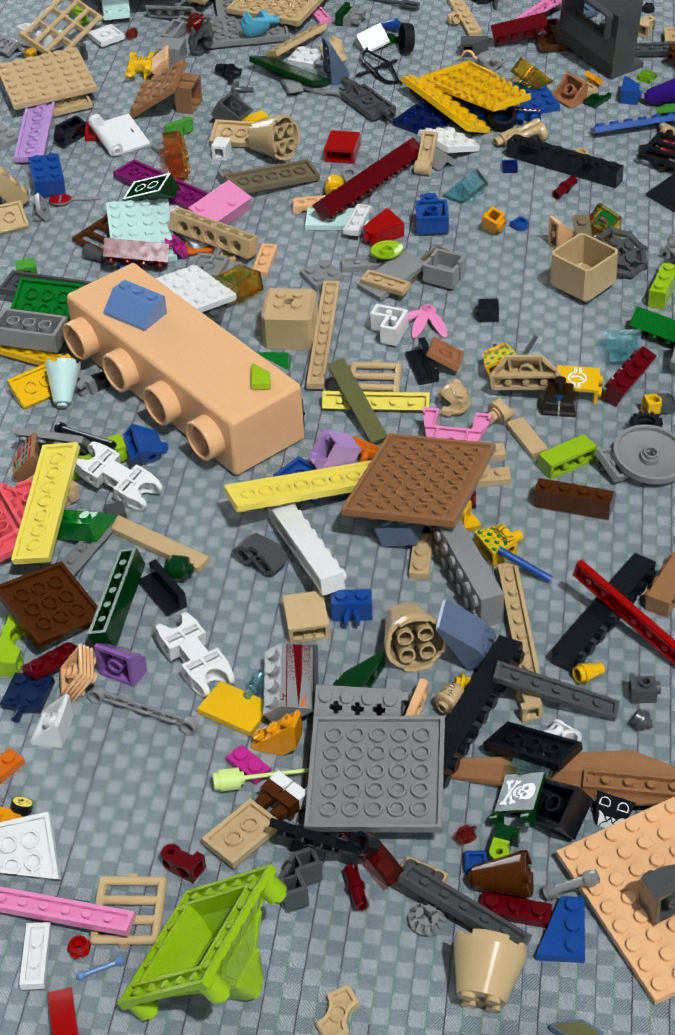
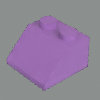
M96 643L94 645L100 675L135 687L147 672L145 656L112 644Z

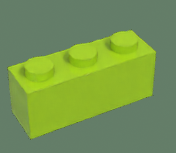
M662 263L649 290L648 307L665 310L675 288V265L672 263Z
M585 434L539 453L538 468L552 480L595 461L597 456L594 453L597 451V445Z

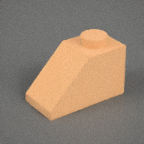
M549 216L548 244L556 249L573 238L574 231L554 216Z

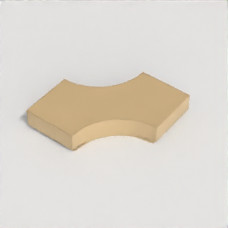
M349 984L327 993L328 1011L316 1023V1029L320 1035H349L347 1021L350 1015L360 1007V1002Z

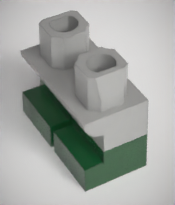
M345 2L335 13L336 26L351 28L354 24L359 25L361 19L366 17V9H360V4L356 7H351L349 2Z

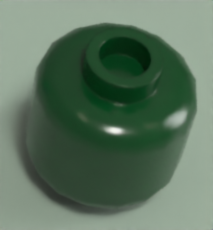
M171 555L169 559L165 560L164 569L174 580L186 581L189 575H193L194 564L190 563V558L187 556Z

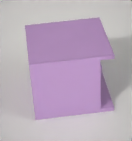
M322 429L309 454V459L317 469L352 464L357 459L361 448L348 433Z

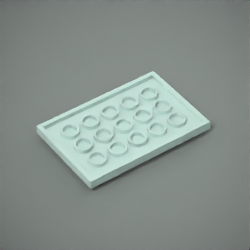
M168 198L106 202L110 238L165 243V238L172 240L171 235L174 232L169 229L170 207ZM169 247L168 262L178 261L177 254H175L172 247Z

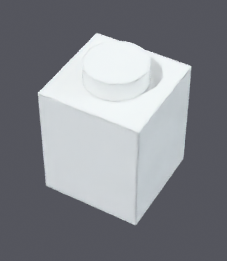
M215 138L211 145L212 159H228L232 152L231 138Z

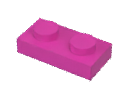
M240 745L226 756V762L233 768L239 767V772L244 771V776L271 772V768L243 745ZM265 778L249 779V781L257 785Z

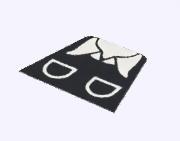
M597 790L595 824L607 828L629 818L636 803Z

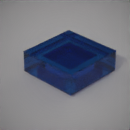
M502 160V173L518 172L517 160Z

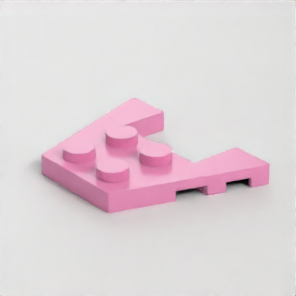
M423 407L425 437L479 442L493 420L492 414L476 412L472 429L438 426L439 408Z

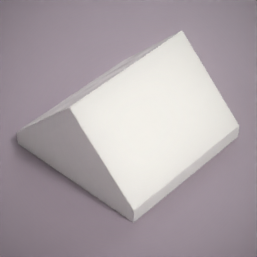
M381 23L357 34L354 42L362 51L365 50V47H368L370 51H374L390 43V40Z
M68 694L63 695L42 710L30 741L32 745L63 747L74 716Z

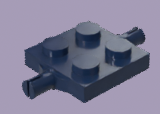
M15 673L0 702L2 709L15 711L11 718L15 723L16 721L17 723L20 722L24 713H41L55 684L54 677L44 676L35 680L23 673Z

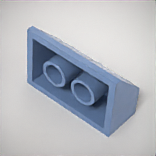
M123 280L112 289L103 312L104 315L146 331L167 314L164 295Z

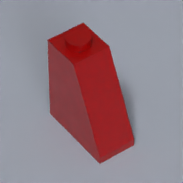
M389 208L384 209L363 226L362 238L370 247L380 241L395 240L404 236V222Z

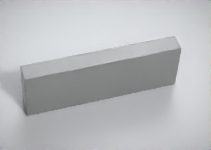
M374 256L342 258V273L367 271L368 269L377 270L389 260L379 259Z

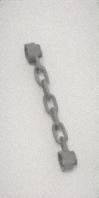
M100 685L92 687L87 693L88 699L93 704L99 705L104 700L124 706L125 708L179 725L181 731L189 736L193 735L199 728V721L194 716L184 718L164 712L160 709L106 692V689ZM116 699H120L123 701L122 703L117 702ZM129 703H132V704H135V706L132 707V706H129L128 704H129ZM141 707L147 708V711L141 710ZM153 711L159 712L160 714H153ZM166 715L171 716L172 720L165 718Z

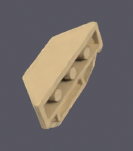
M543 354L506 355L490 373V383L492 390H546L549 382H555L556 377L562 375Z

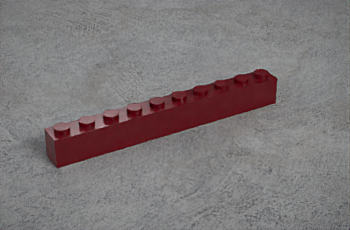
M412 137L313 204L312 206L321 220L324 221L327 218L331 220L337 216V211L338 213L343 212L347 209L346 205L350 207L356 203V198L360 200L366 196L365 192L369 194L375 189L373 186L377 188L384 183L383 179L385 181L393 177L392 173L396 175L402 171L401 167L405 169L411 165L410 161L412 163L418 159L419 144Z

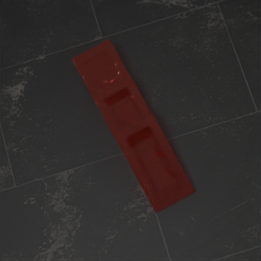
M354 832L337 833L346 841H349L350 834ZM381 841L380 850L374 857L368 858L356 854L362 859L363 866L387 887L397 882L399 875L404 871Z

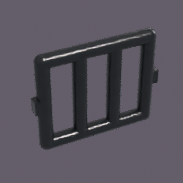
M658 132L637 154V158L652 162L654 165H663L675 169V162L646 154L649 152L675 160V153L653 147L656 145L675 151V144L660 140L663 138L675 142V135Z

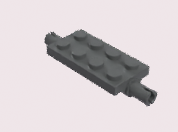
M347 76L341 79V84L347 87L346 90L340 92L341 98L371 121L378 120L384 116L391 121V119L393 120L396 117V106L365 83L359 85Z

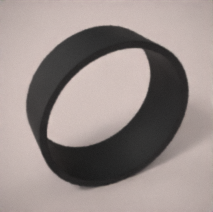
M401 22L398 32L399 51L401 54L410 53L413 51L415 44L414 26L410 23Z

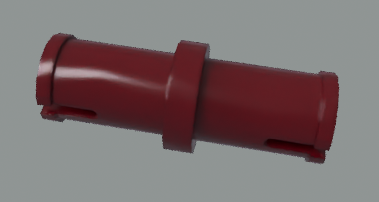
M572 175L566 181L561 182L559 187L552 192L553 198L558 200L564 194L569 193L571 188L578 183V179Z
M348 864L343 868L348 883L347 891L352 896L355 910L364 911L369 908V902L364 891L366 888L365 883L360 878L358 866L356 864Z

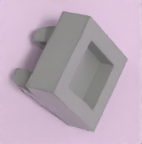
M81 372L76 384V388L79 389L78 394L83 397L89 393L94 395L98 391L95 380Z

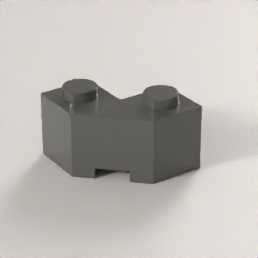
M258 533L247 536L232 550L243 566L254 562L264 576L276 572L289 560L285 550L278 543Z
M314 846L292 852L284 871H281L278 876L287 886V895L282 901L287 913L308 906L309 895L307 885L323 880L322 863Z

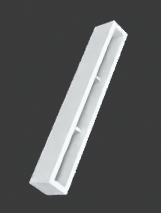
M295 502L267 507L268 518L321 594L324 596L345 589L344 580L347 577L344 569L339 567L336 558L333 559L329 548H325L323 540L317 537L315 529L310 527L308 519H304L302 511L297 509Z

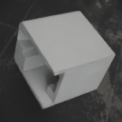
M160 38L155 50L160 51L165 46H169V68L176 61L186 60L185 38Z

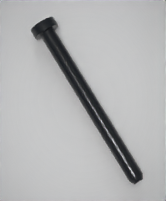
M63 422L56 423L54 431L57 433L84 436L90 442H98L112 449L117 446L115 441L67 427Z

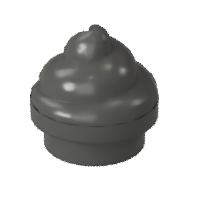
M638 709L630 721V724L634 725L633 728L636 730L653 728L650 713L645 709L643 711Z

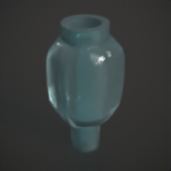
M264 669L256 671L248 679L245 686L246 691L243 694L246 699H250L253 695H260L264 691Z

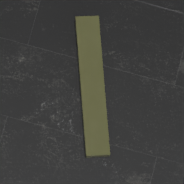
M344 357L328 363L330 373L368 441L374 445L382 443L387 433Z

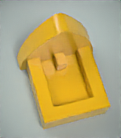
M469 500L460 520L467 531H474L481 528V523L472 514V501Z

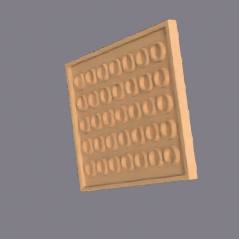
M672 797L557 850L558 859L572 879L583 876L584 871L597 870L600 876V883L592 887L584 885L578 887V889L654 1005L675 996V915L655 925L639 904L640 880L649 870L654 871L660 867L675 864V797Z

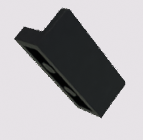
M425 337L418 338L417 350L405 352L418 385L439 382L437 362L426 356L429 345Z
M156 559L150 561V574L140 579V587L165 616H170L186 608L185 592Z

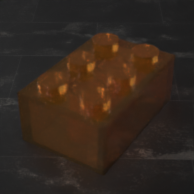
M180 130L162 133L168 173H172L173 177L181 181L188 180L190 166L188 164L189 156L184 136H181Z

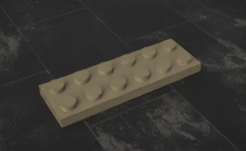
M305 159L227 173L223 175V180L225 182L230 180L246 193H255L257 191L320 180V174L311 162Z

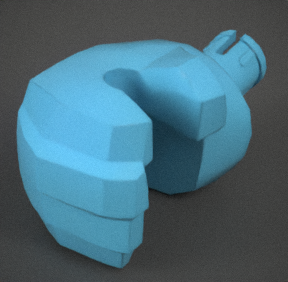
M261 10L256 18H252L250 13L246 11L240 22L242 32L247 37L259 36L269 29L270 24H279V16H269L267 10Z

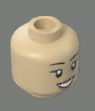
M457 683L445 684L435 695L437 709L441 713L451 714L463 695L464 688Z

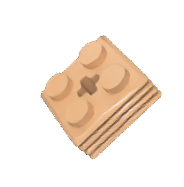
M82 644L78 645L60 667L61 697L68 694L70 700L74 702L79 696L82 697L85 694L89 684H94L96 681L97 673L94 672L96 657L94 656L93 648L86 647L85 645L82 646Z

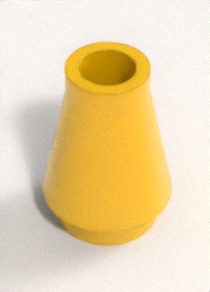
M602 662L577 664L572 669L574 680L582 684L605 673V667Z

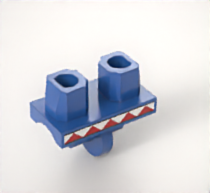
M527 103V107L514 108L517 114L516 125H523L524 121H531L536 118L541 120V109L530 107V103Z

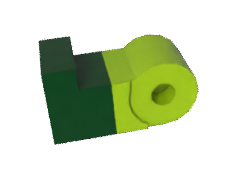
M498 823L489 850V860L508 855L512 846L518 847L521 828Z

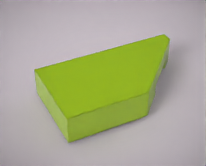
M252 364V390L271 389L270 372L256 364Z

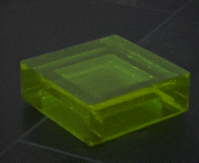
M643 70L637 75L638 81L647 84L657 78V73Z

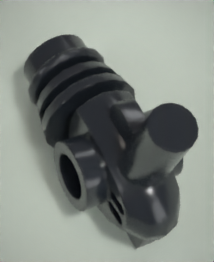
M220 63L215 66V72L228 77V82L230 83L242 73V69L235 67V64Z

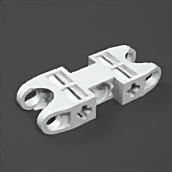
M91 442L87 446L88 451L93 455L92 459L77 458L74 471L83 480L96 488L104 482L113 488L114 499L119 502L122 501L124 505L134 510L143 511L147 507V503L141 497V494H159L163 490L162 484L153 474L137 464L131 470L120 464V454L101 443Z
M189 613L179 614L181 625L177 628H169L161 623L154 626L155 635L161 649L170 661L178 657L184 662L181 664L182 677L200 697L204 698L210 694L207 685L210 681H223L229 685L235 682L228 660L218 647L208 652L204 646L206 645V632Z

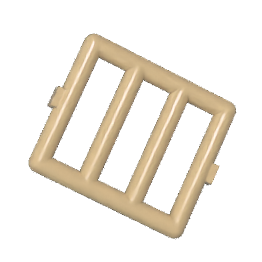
M373 360V362H351L350 370L355 379L394 380L393 384L358 383L362 391L400 392L401 363L380 362V360ZM357 369H393L395 373H359L356 371Z
M129 873V876L100 877L95 904L103 906L155 905L154 915H136L133 925H152L151 935H128L127 937L122 935H100V931L91 930L90 943L119 945V948H129V945H153L161 933L167 878L139 876L138 873ZM107 886H158L156 896L106 895Z

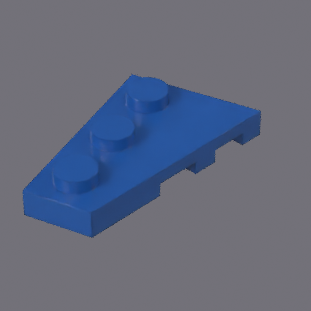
M560 897L536 954V961L585 963V897Z

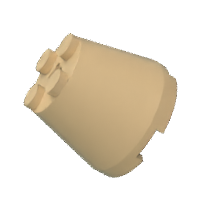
M277 115L256 121L247 130L249 134V148L277 160L287 161L293 158L296 145H299L300 142L298 124L293 121L290 115Z
M405 602L389 608L385 623L384 648L387 657L391 663L407 672H418L432 667L442 652L445 653L447 647L446 642L435 630L438 620L416 602Z
M473 929L472 933L467 934L458 931L454 941L456 992L457 997L462 1000L461 1005L471 1009L476 1008V1005L486 1007L485 1010L488 1012L500 1013L501 1008L506 1006L526 962L528 947L524 943H519V945L509 939L510 935L497 931Z

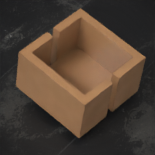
M190 73L182 75L173 93L175 95L174 106L177 113L193 114L203 101L200 75Z

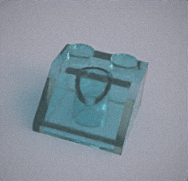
M476 169L442 196L460 204L466 201L470 203L476 198V194L478 196L485 191L484 187L488 183L480 171Z
M641 329L605 330L606 365H623L627 359L631 360L629 357L635 349L638 351L641 348Z

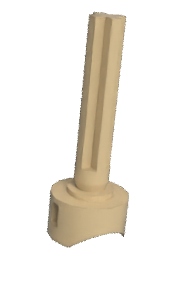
M501 396L488 405V414L493 415V420L490 424L495 421L499 424H504L515 414V411L502 401ZM473 424L467 427V429H472Z

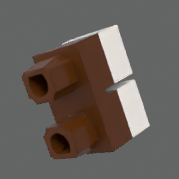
M278 770L260 786L261 794L255 799V802L265 810L268 807L273 808L270 813L278 820L282 821L286 818L291 822L296 812L300 809L302 811L306 810L307 791Z

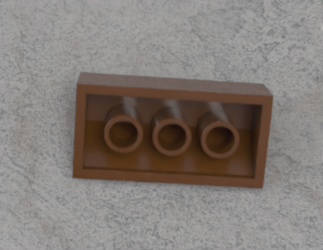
M538 478L534 489V507L609 520L617 493L612 490Z

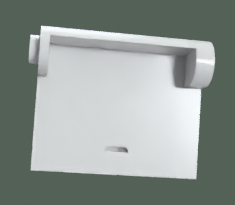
M129 113L106 121L99 114H94L88 120V124L111 156H119L151 145Z

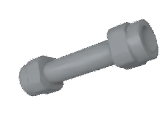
M596 869L583 872V876L559 884L555 882L548 883L543 886V893L547 900L559 898L560 893L584 885L588 887L595 886L600 883V876Z

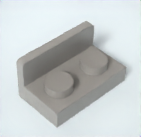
M0 34L1 54L10 57L15 50L22 51L20 43L16 39L12 40L7 35L3 36Z

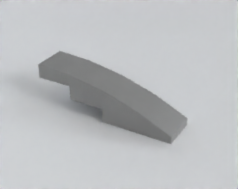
M199 14L196 19L180 15L177 19H172L162 32L161 37H180L200 18Z

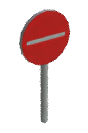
M61 194L50 197L49 203L64 205L70 201L100 200L101 198H71L70 195Z

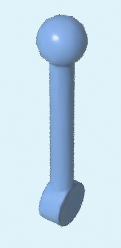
M117 956L115 961L85 972L79 971L76 974V978L81 981L88 975L112 966L121 967L125 963L124 957Z

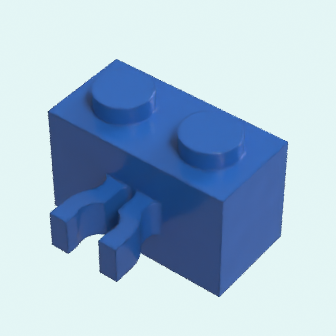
M372 589L338 590L331 593L332 622L344 621V626H348V621H356V626H360V621L373 620Z

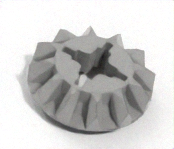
M419 902L417 907H412L410 914H408V921L414 932L424 936H431L443 930L446 925V915L444 910L433 905L431 902L427 904ZM424 913L429 917L431 916V924L426 918L423 919Z

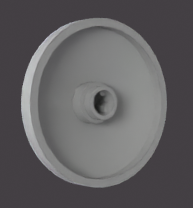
M635 425L626 428L617 436L614 442V461L623 473L642 483L658 485L675 481V434L654 425Z

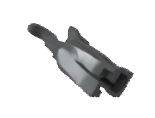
M209 16L202 21V27L198 31L192 26L191 33L189 34L188 41L192 45L190 50L198 56L203 54L204 45L209 48L213 44L214 31L211 22H209L211 19Z

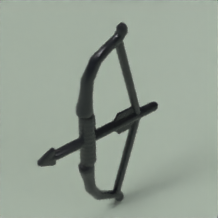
M365 47V50L360 54V60L368 70L356 74V77H361L371 72L376 79L383 83L402 85L403 82L399 80L392 65L398 60L388 61L370 51L368 47ZM369 53L384 62L379 66L373 67L364 59V55ZM390 66L396 81L384 79L377 70Z

